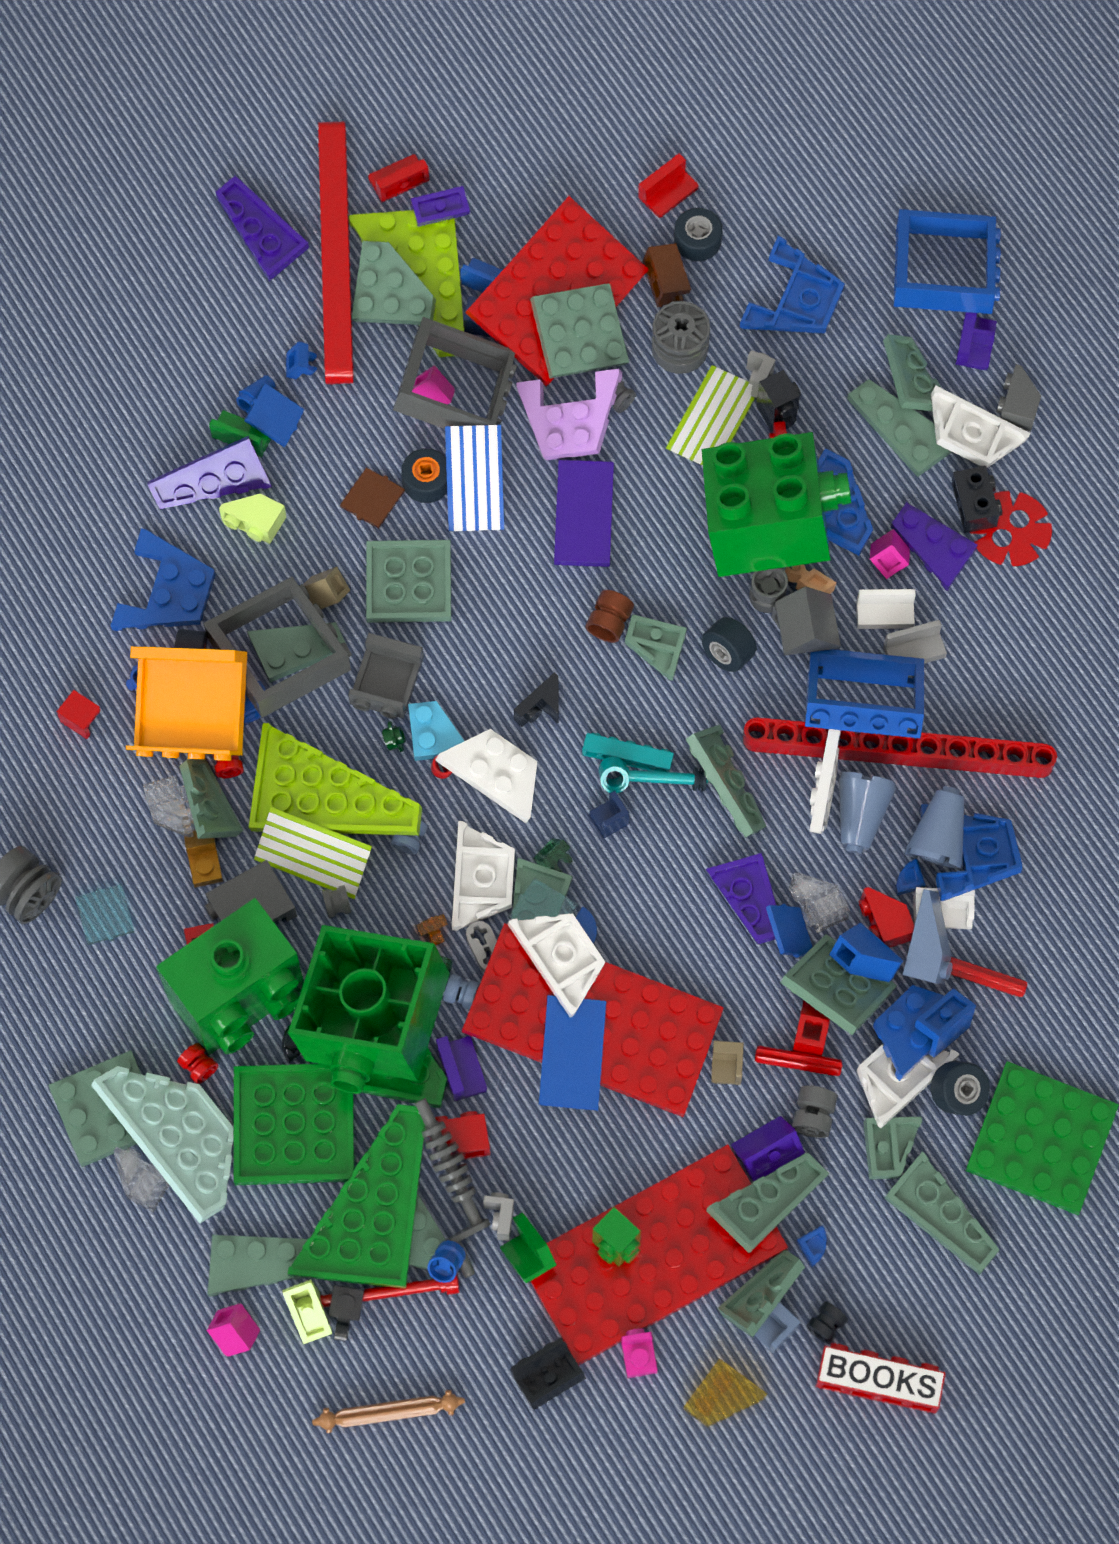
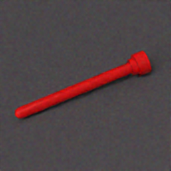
M456 1275L454 1280L447 1283L428 1279L408 1282L407 1288L388 1286L368 1288L364 1290L363 1302L441 1290V1293L447 1292V1295L460 1293L458 1275ZM332 1294L321 1295L323 1308L330 1307Z

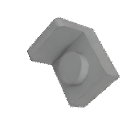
M753 350L748 355L746 368L753 371L749 384L752 385L751 396L757 398L759 381L774 374L776 359L771 358L765 353H758Z
M491 1193V1196H484V1208L500 1210V1213L494 1212L492 1230L497 1231V1240L510 1241L514 1199H509V1195L504 1193Z

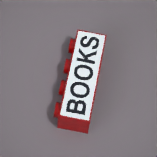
M831 1343L830 1347L824 1346L816 1382L817 1388L934 1414L939 1410L946 1372L939 1371L938 1366L928 1363H922L921 1367L910 1365L909 1360L901 1357H891L890 1360L878 1357V1353L869 1350H861L860 1353L848 1351L849 1347L837 1343Z

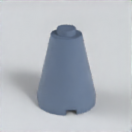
M841 772L839 778L841 844L846 846L845 850L848 852L862 854L863 849H870L896 791V783L872 775V778L862 776V773Z
M943 786V790H936L905 849V855L915 859L918 856H922L921 858L926 860L925 862L961 869L963 861L965 797L959 795V789Z

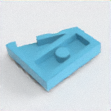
M437 701L408 704L415 761L434 759L440 753L464 742Z

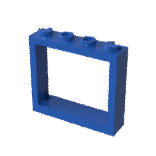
M899 209L896 226L893 307L992 314L994 301H999L1000 287H997L996 283L1000 281L1001 268L996 267V264L1000 262L1001 247H996V244L1000 243L1001 228H996V216ZM909 233L986 239V288L907 282Z
M835 649L810 652L805 727L921 739L924 719L923 658ZM818 678L914 688V709L817 699ZM811 715H812V718H814V719H820V721H812V720H811Z

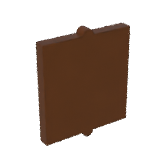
M366 467L341 502L340 507L357 516V520H364L379 529L405 492V489L388 480V476H381Z

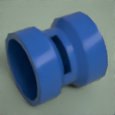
M449 1240L440 1243L428 1263L430 1276L442 1283L454 1280L466 1258L463 1247Z

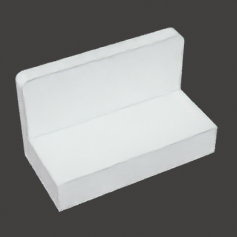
M915 589L859 590L856 602L857 629H907L914 627Z

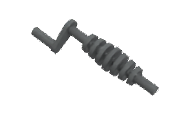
M426 1098L415 1102L425 1124V1129L421 1131L423 1138L431 1137L430 1140L425 1142L427 1149L436 1148V1150L429 1154L430 1161L441 1159L432 1167L435 1172L446 1170L438 1178L441 1182L451 1181V1183L445 1186V1189L448 1193L456 1191V1194L451 1199L454 1203L459 1202V1204H462L471 1224L447 1238L446 1241H454L463 1247L461 1240L488 1227L490 1222L488 1218L481 1219L472 1199V1195L476 1193L474 1186L469 1188L466 1186L472 1182L471 1175L462 1177V1174L469 1170L467 1163L456 1165L465 1159L463 1152L451 1154L459 1146L456 1142L446 1143L453 1136L450 1132H441V1130L446 1128L443 1121H436ZM467 1253L460 1267L464 1278L475 1274Z

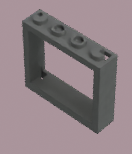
M423 317L414 338L393 410L445 429V426L501 425L502 420L498 419V415L502 416L507 401L503 399V396H508L512 386V382L508 381V378H513L517 365L513 364L515 353L502 345ZM426 345L499 372L486 419L412 392Z
M293 577L203 623L207 639L214 649L235 650L225 636L226 634L294 599L333 653L265 691L247 667L245 694L261 718L351 670L349 657L352 655L348 646L344 642L340 644L333 625L325 623L320 607L316 603L312 605L303 584L298 585Z

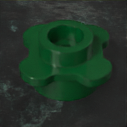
M391 721L388 722V728L382 729L384 742L389 751L398 748L400 752H403L404 747L402 743L406 742L404 732L400 726L397 727Z

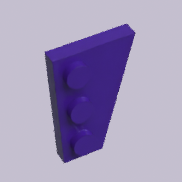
M907 502L891 523V529L897 532L911 552H915L925 563L926 569L930 573L933 572L946 591L949 590L977 549V544Z
M762 853L707 868V873L757 945L776 940L766 910L767 906L776 905Z

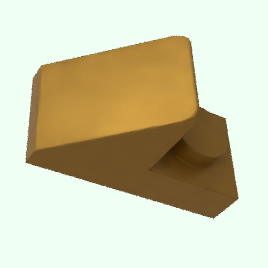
M196 830L184 832L185 848L194 887L223 882L215 838L198 839Z

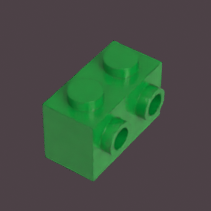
M613 1207L593 1228L592 1242L599 1248L598 1254L607 1263L611 1264L614 1262L619 1267L624 1261L629 1264L640 1252L638 1248L641 1245V1231Z

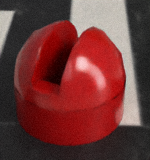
M436 756L431 764V772L435 777L445 779L453 772L442 766L443 772H440L438 762L435 761Z

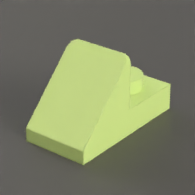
M312 1280L282 1290L303 1344L332 1334V1328L321 1303L320 1292Z

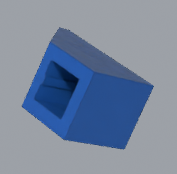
M861 922L841 934L829 954L850 974L890 982L894 978L903 962L896 953Z

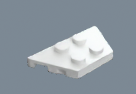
M935 386L931 392L936 443L980 466L988 468L1026 442L1030 436L1029 432L938 386Z
M491 729L437 756L435 761L524 823L528 822L531 817L537 761Z
M829 729L823 762H817L815 778L817 779L816 788H812L810 805H812L810 832L822 834V831L824 832L828 825L837 777L838 743L841 730Z
M458 821L452 930L454 931L512 908L515 849L503 842L495 841L492 836L484 832L480 833L468 827V824L463 821Z
M562 914L557 917L540 916L529 920L512 919L508 921V926L570 1018L574 1016L605 964L604 959L573 914Z
M882 1044L856 1070L877 1125L882 1128L931 1083L933 1075L944 1063L955 1061L959 1053L951 1049L950 1052L943 1050L935 1058L928 1054L899 1081L894 1074L896 1069L890 1057L887 1058Z

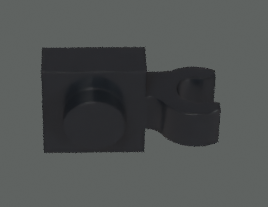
M334 1285L329 1316L338 1317L334 1340L346 1341L350 1320H360L365 1289Z

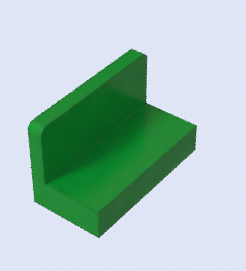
M223 410L218 420L211 419L209 426L212 438L231 444L249 436L259 457L263 456L271 441L269 437L246 423L244 418Z
M522 1212L512 1218L520 1235L502 1245L500 1249L524 1283H528L557 1266L547 1243Z

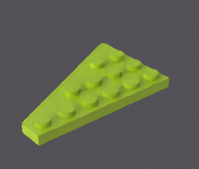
M413 210L349 215L350 226L357 232L361 242H389L436 299L433 320L464 331L455 218L418 227ZM433 348L438 357L455 356Z
M263 723L249 820V829L251 831L263 832L270 808L273 807L339 834L419 835L422 807L419 803L382 786L374 779L347 767L346 764L324 755L320 750L305 742L296 740L295 737L281 732L269 723Z

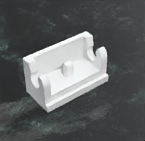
M916 887L913 896L914 925L923 890L927 889L938 892V888ZM975 890L946 901H940L946 928L972 929Z

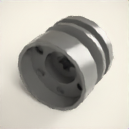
M678 301L663 306L656 313L653 321L652 355L657 364L668 372L675 374L690 373L698 369L706 360L710 338L709 318L703 309L690 302Z
M18 846L10 850L0 859V905L6 904L5 909L7 913L14 915L20 924H27L37 918L56 897L62 883L60 875L56 872H51L50 867L42 864L39 866L40 861L38 857L24 846Z

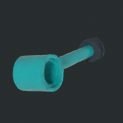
M608 757L599 765L601 785L609 793L614 790L616 793L624 791L629 782L692 785L693 791H696L697 788L698 790L701 788V791H705L706 784L708 783L704 769L701 771V768L699 771L698 768H694L693 773L629 770L626 763L618 757ZM612 771H618L621 773V775L616 779H610L607 777V775Z

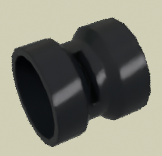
M824 1301L819 1308V1315L811 1318L806 1327L815 1337L830 1345L836 1337L835 1332L837 1328H843L848 1322V1318L836 1306Z

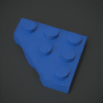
M825 448L818 459L820 472L833 470L834 475L847 473L852 502L843 506L840 504L839 510L825 512L828 541L860 556L873 533V527L865 511V504L859 486L856 484L850 460Z

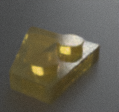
M719 1358L684 1405L683 1410L708 1428L763 1401L767 1393Z

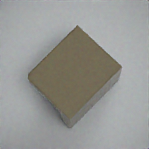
M338 567L313 575L303 584L309 593V600L312 605L316 603L320 609L339 603L350 591Z
M714 1041L712 1083L741 1085L743 1042Z

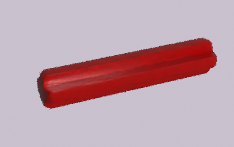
M951 957L952 976L1020 998L1025 995L1027 989L1026 981Z
M757 1046L755 1061L757 1063L832 1076H840L843 1063L840 1059L765 1046Z

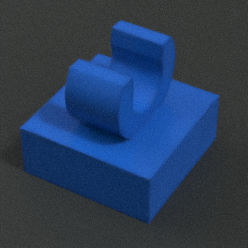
M298 341L286 353L287 378L296 380L302 374L312 375L317 371V367L308 364V362H313L317 358V354L308 352L307 343Z

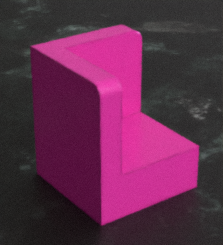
M434 365L416 377L412 392L448 405L452 402L455 389Z
M894 529L871 544L870 560L886 579L909 565L910 548Z
M240 1303L217 1310L207 1332L224 1355L228 1357L249 1351L260 1329Z

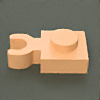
M804 564L792 566V569L789 567L785 568L788 581L797 583V590L806 586L830 594L835 589L837 582L815 568L810 572L806 570Z

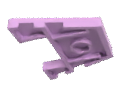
M620 369L595 372L596 399L544 406L543 382L540 379L516 383L545 460L600 453L609 423L608 415L611 405H614L617 396L615 392L618 382H621L622 379Z

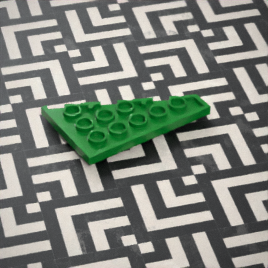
M397 1104L389 1120L381 1128L377 1138L369 1150L365 1152L353 1170L351 1177L345 1182L340 1190L341 1192L331 1207L327 1209L311 1237L303 1245V1249L293 1264L289 1266L288 1276L407 1288L425 1139L421 1132L425 1129V1124L416 1106Z

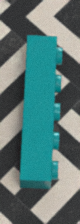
M587 733L582 749L583 756L600 760L608 757H618L626 763V766L657 772H670L674 753L668 749L659 750L650 745H637L633 741L624 742L616 737H603L598 733Z

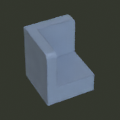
M779 1302L754 1336L774 1354L796 1332L801 1322Z

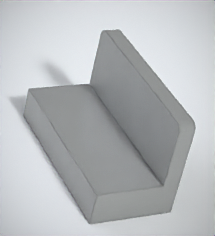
M940 620L887 634L883 646L885 654L923 658L924 664L946 658L947 652L940 636L942 626Z

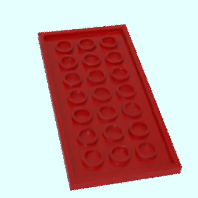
M506 923L502 927L462 1032L542 1063L547 996L555 995ZM605 962L584 998L606 1001L600 1086L684 1117L724 1007Z
M728 1144L614 1206L641 1231V1245L638 1248L640 1252L629 1264L624 1261L618 1267L614 1262L611 1264L607 1263L598 1254L599 1248L592 1242L593 1228L612 1208L547 1243L557 1266L531 1280L530 1283L578 1365L619 1344L621 1337L627 1336V1331L648 1328L771 1260L780 1252L788 1250V1245L778 1228L775 1227L748 1253L706 1211L708 1206L713 1203L719 1202L737 1190H742L751 1185Z

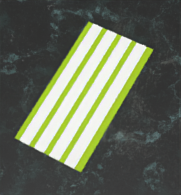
M711 365L666 449L703 465L701 449L717 447L732 441L755 397L751 396L752 385L744 379Z
M271 807L254 860L261 863L267 860L271 867L332 891L337 890L339 886L345 885L347 896L355 899L372 846Z

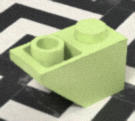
M262 494L227 502L219 508L221 519L227 527L233 530L238 528L246 532L251 539L257 542L263 540L269 544L286 519L285 506Z

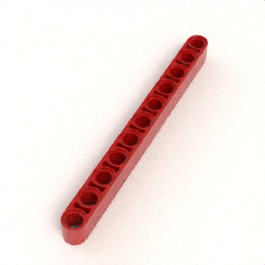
M345 121L318 122L326 384L354 383L346 125Z
M752 718L745 724L743 744L748 750L754 752L823 758L829 729L805 727V722ZM841 730L839 739H845L849 744L847 746L838 745L839 760L1036 778L1049 776L1057 760L1055 749L1051 745L1044 743L921 732L920 739ZM758 731L763 734V737L753 738L749 733ZM785 733L791 736L792 739L783 741L778 738V735ZM815 736L820 742L813 744L808 742L806 738ZM871 741L874 742L877 745V747L874 749H869L863 743ZM895 744H901L905 747L906 750L899 752L896 751L892 746ZM930 747L934 750V753L926 754L921 748ZM950 750H960L963 755L960 757L953 756ZM987 752L992 758L983 759L978 753ZM1010 754L1016 755L1020 761H1010L1007 756ZM1043 757L1048 760L1049 764H1040L1036 758Z

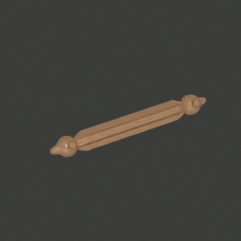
M446 1390L442 1398L426 1396L344 1408L335 1414L329 1411V1408H324L323 1413L318 1418L312 1420V1424L326 1429V1433H331L335 1425L350 1427L432 1415L442 1409L447 1411L448 1415H453L454 1410L459 1405L465 1403V1398L457 1397L451 1393V1390Z

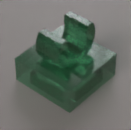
M552 838L533 858L538 865L559 872H563L558 867L559 859L562 858L565 863L569 864L573 862L572 857L566 853L570 846L563 839Z

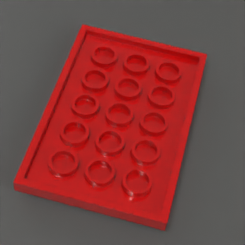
M568 196L465 313L500 345L512 350L515 353L514 358L547 387L554 378H549L530 299L534 296L610 283L615 306L617 307L649 269Z

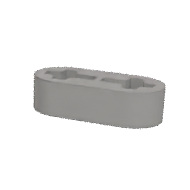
M476 921L468 926L466 939L479 968L485 973L488 965L485 964L487 962L485 952L489 951L492 955L497 939L487 923ZM475 930H479L480 933L486 932L484 934L485 945L482 946L478 938L472 939Z

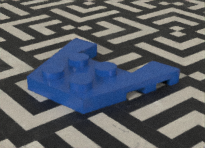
M778 236L769 255V261L794 271L777 310L772 311L749 302L741 319L740 328L826 333L844 291L845 283L821 265L812 263L805 257L802 251L793 249L786 243L787 240Z
M141 528L134 550L135 555L161 561L147 608L142 609L118 603L111 623V629L123 631V628L132 627L147 629L148 626L164 625V627L200 625L215 579V570L146 529Z
M921 804V818L924 815L928 807V804ZM974 813V817L964 815L962 861L964 871L937 873L936 884L940 901H946L1021 873L1023 865L1010 819Z

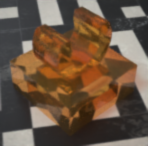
M439 914L414 924L418 936L428 934L430 942L435 945L445 942L439 929L448 925L444 914Z

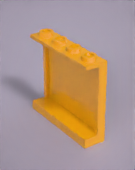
M131 646L130 658L138 659L134 746L126 745L125 750H136V756L153 757L154 751L162 752V757L179 758V753H188V759H205V754H214V760L231 761L232 755L242 756L247 652Z

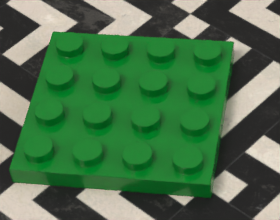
M1006 1061L965 1171L1079 1215L1119 1104Z
M330 1065L234 1066V1185L347 1182L354 1170V1094L340 1091L330 1084L332 1076Z

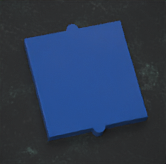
M264 383L257 397L251 401L252 406L244 421L282 447H285L292 433L298 429L297 423L305 409Z
M786 904L780 906L769 905L766 907L780 955H794L795 958L804 956L813 946L801 908L789 907Z

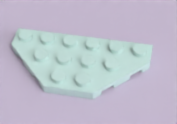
M119 1066L94 1079L91 1086L197 1221L201 1223L221 1211L227 1200L226 1190L230 1176L234 1127L200 1084L187 1082V1084L170 1081L169 1077L146 1073V1075L129 1072L128 1068Z

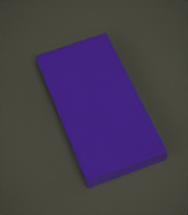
M558 460L554 565L610 567L614 462Z

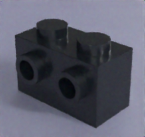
M784 370L759 381L756 408L772 433L774 422L785 421L786 429L790 428L796 422L799 409L800 389L795 382L791 383Z
M981 466L953 472L951 485L964 533L997 527L999 516H1002V506L999 499L995 500L993 493L996 491L993 475H988L987 467Z

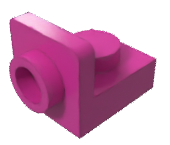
M644 1329L627 1331V1336L621 1337L627 1378L656 1374L658 1370L652 1342V1332H645Z

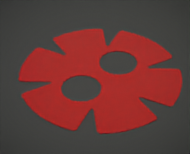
M1009 491L994 493L995 500L999 499L1001 502L1002 516H999L997 527L970 532V534H987L974 542L977 544V550L985 558L999 565L1003 564L1008 551L1012 566H1022L1033 562L1039 558V555L1030 544L1047 549L1051 540L1052 524L1035 523L1047 516V511L1036 499L1020 492L1015 504L1012 505ZM1016 510L1026 512L1029 516L1027 526L1023 528L1013 526L1010 522L1011 513ZM1005 529L1011 534L1012 541L1008 546L999 547L993 542L992 535L996 530Z

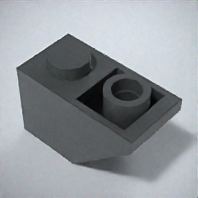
M1016 364L1013 374L1007 373L1003 389H1007L1008 393L1006 397H1000L996 412L1001 413V419L1031 432L1041 395L1023 367Z

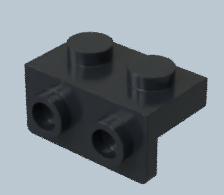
M562 1337L546 1344L542 1349L527 1358L521 1359L510 1368L516 1385L533 1410L586 1379L583 1370L569 1352L566 1342Z

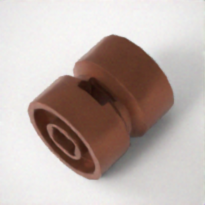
M601 591L596 601V610L591 612L585 628L590 634L600 640L611 643L618 642L625 628L623 622H626L633 611V602L616 591Z

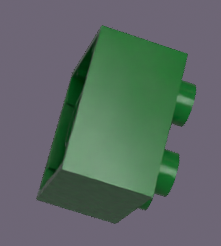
M813 432L795 435L781 434L774 438L743 443L727 442L717 447L701 449L708 533L718 577L831 560L825 512L839 510L840 504L843 506L852 503L847 473L834 475L833 470L820 472Z
M256 898L156 966L169 1002L198 1042L204 1047L208 1055H211L219 1048L228 1055L244 1047L254 1036V1032L250 1027L269 1013L274 1020L283 1019L296 1009L300 996L299 992H301L304 984L297 952Z
M322 925L288 1034L305 1061L330 1065V1071L332 1072L330 1084L340 1091L352 1094L361 1093L365 1083L370 1081L372 1073L418 1081L450 973L434 943Z

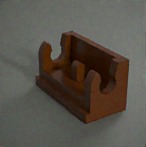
M676 243L648 247L642 262L649 269L646 275L657 308L672 302L684 301L682 295L689 294L691 287Z

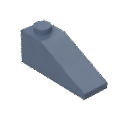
M924 889L903 975L945 985V981L949 979L952 972V963L950 962L951 951L938 892Z

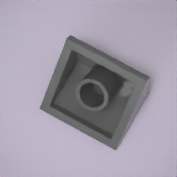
M805 586L775 601L784 655L841 648L831 594Z

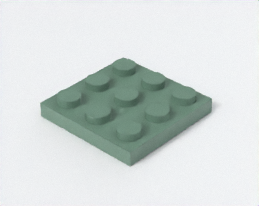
M610 283L534 296L530 299L550 379L622 366L629 363Z
M451 540L366 541L367 623L451 621Z
M826 934L784 975L781 984L835 1022L840 1028L853 1035L887 1000L897 985L892 981L885 982L850 974L829 955L836 940Z
M131 1050L48 1085L81 1167L137 1144L91 1086L94 1079L117 1066L128 1068L129 1072L141 1074Z

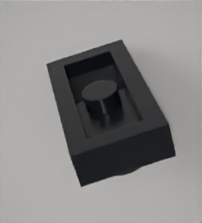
M555 672L514 708V720L521 727L528 721L530 723L534 722L541 715L542 709L555 722L559 723L558 675Z

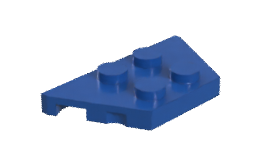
M914 985L883 1012L873 1024L878 1038L883 1042V1050L887 1058L890 1057L896 1069L894 1074L899 1081L930 1053L933 1040L915 1028L916 1019L944 996Z

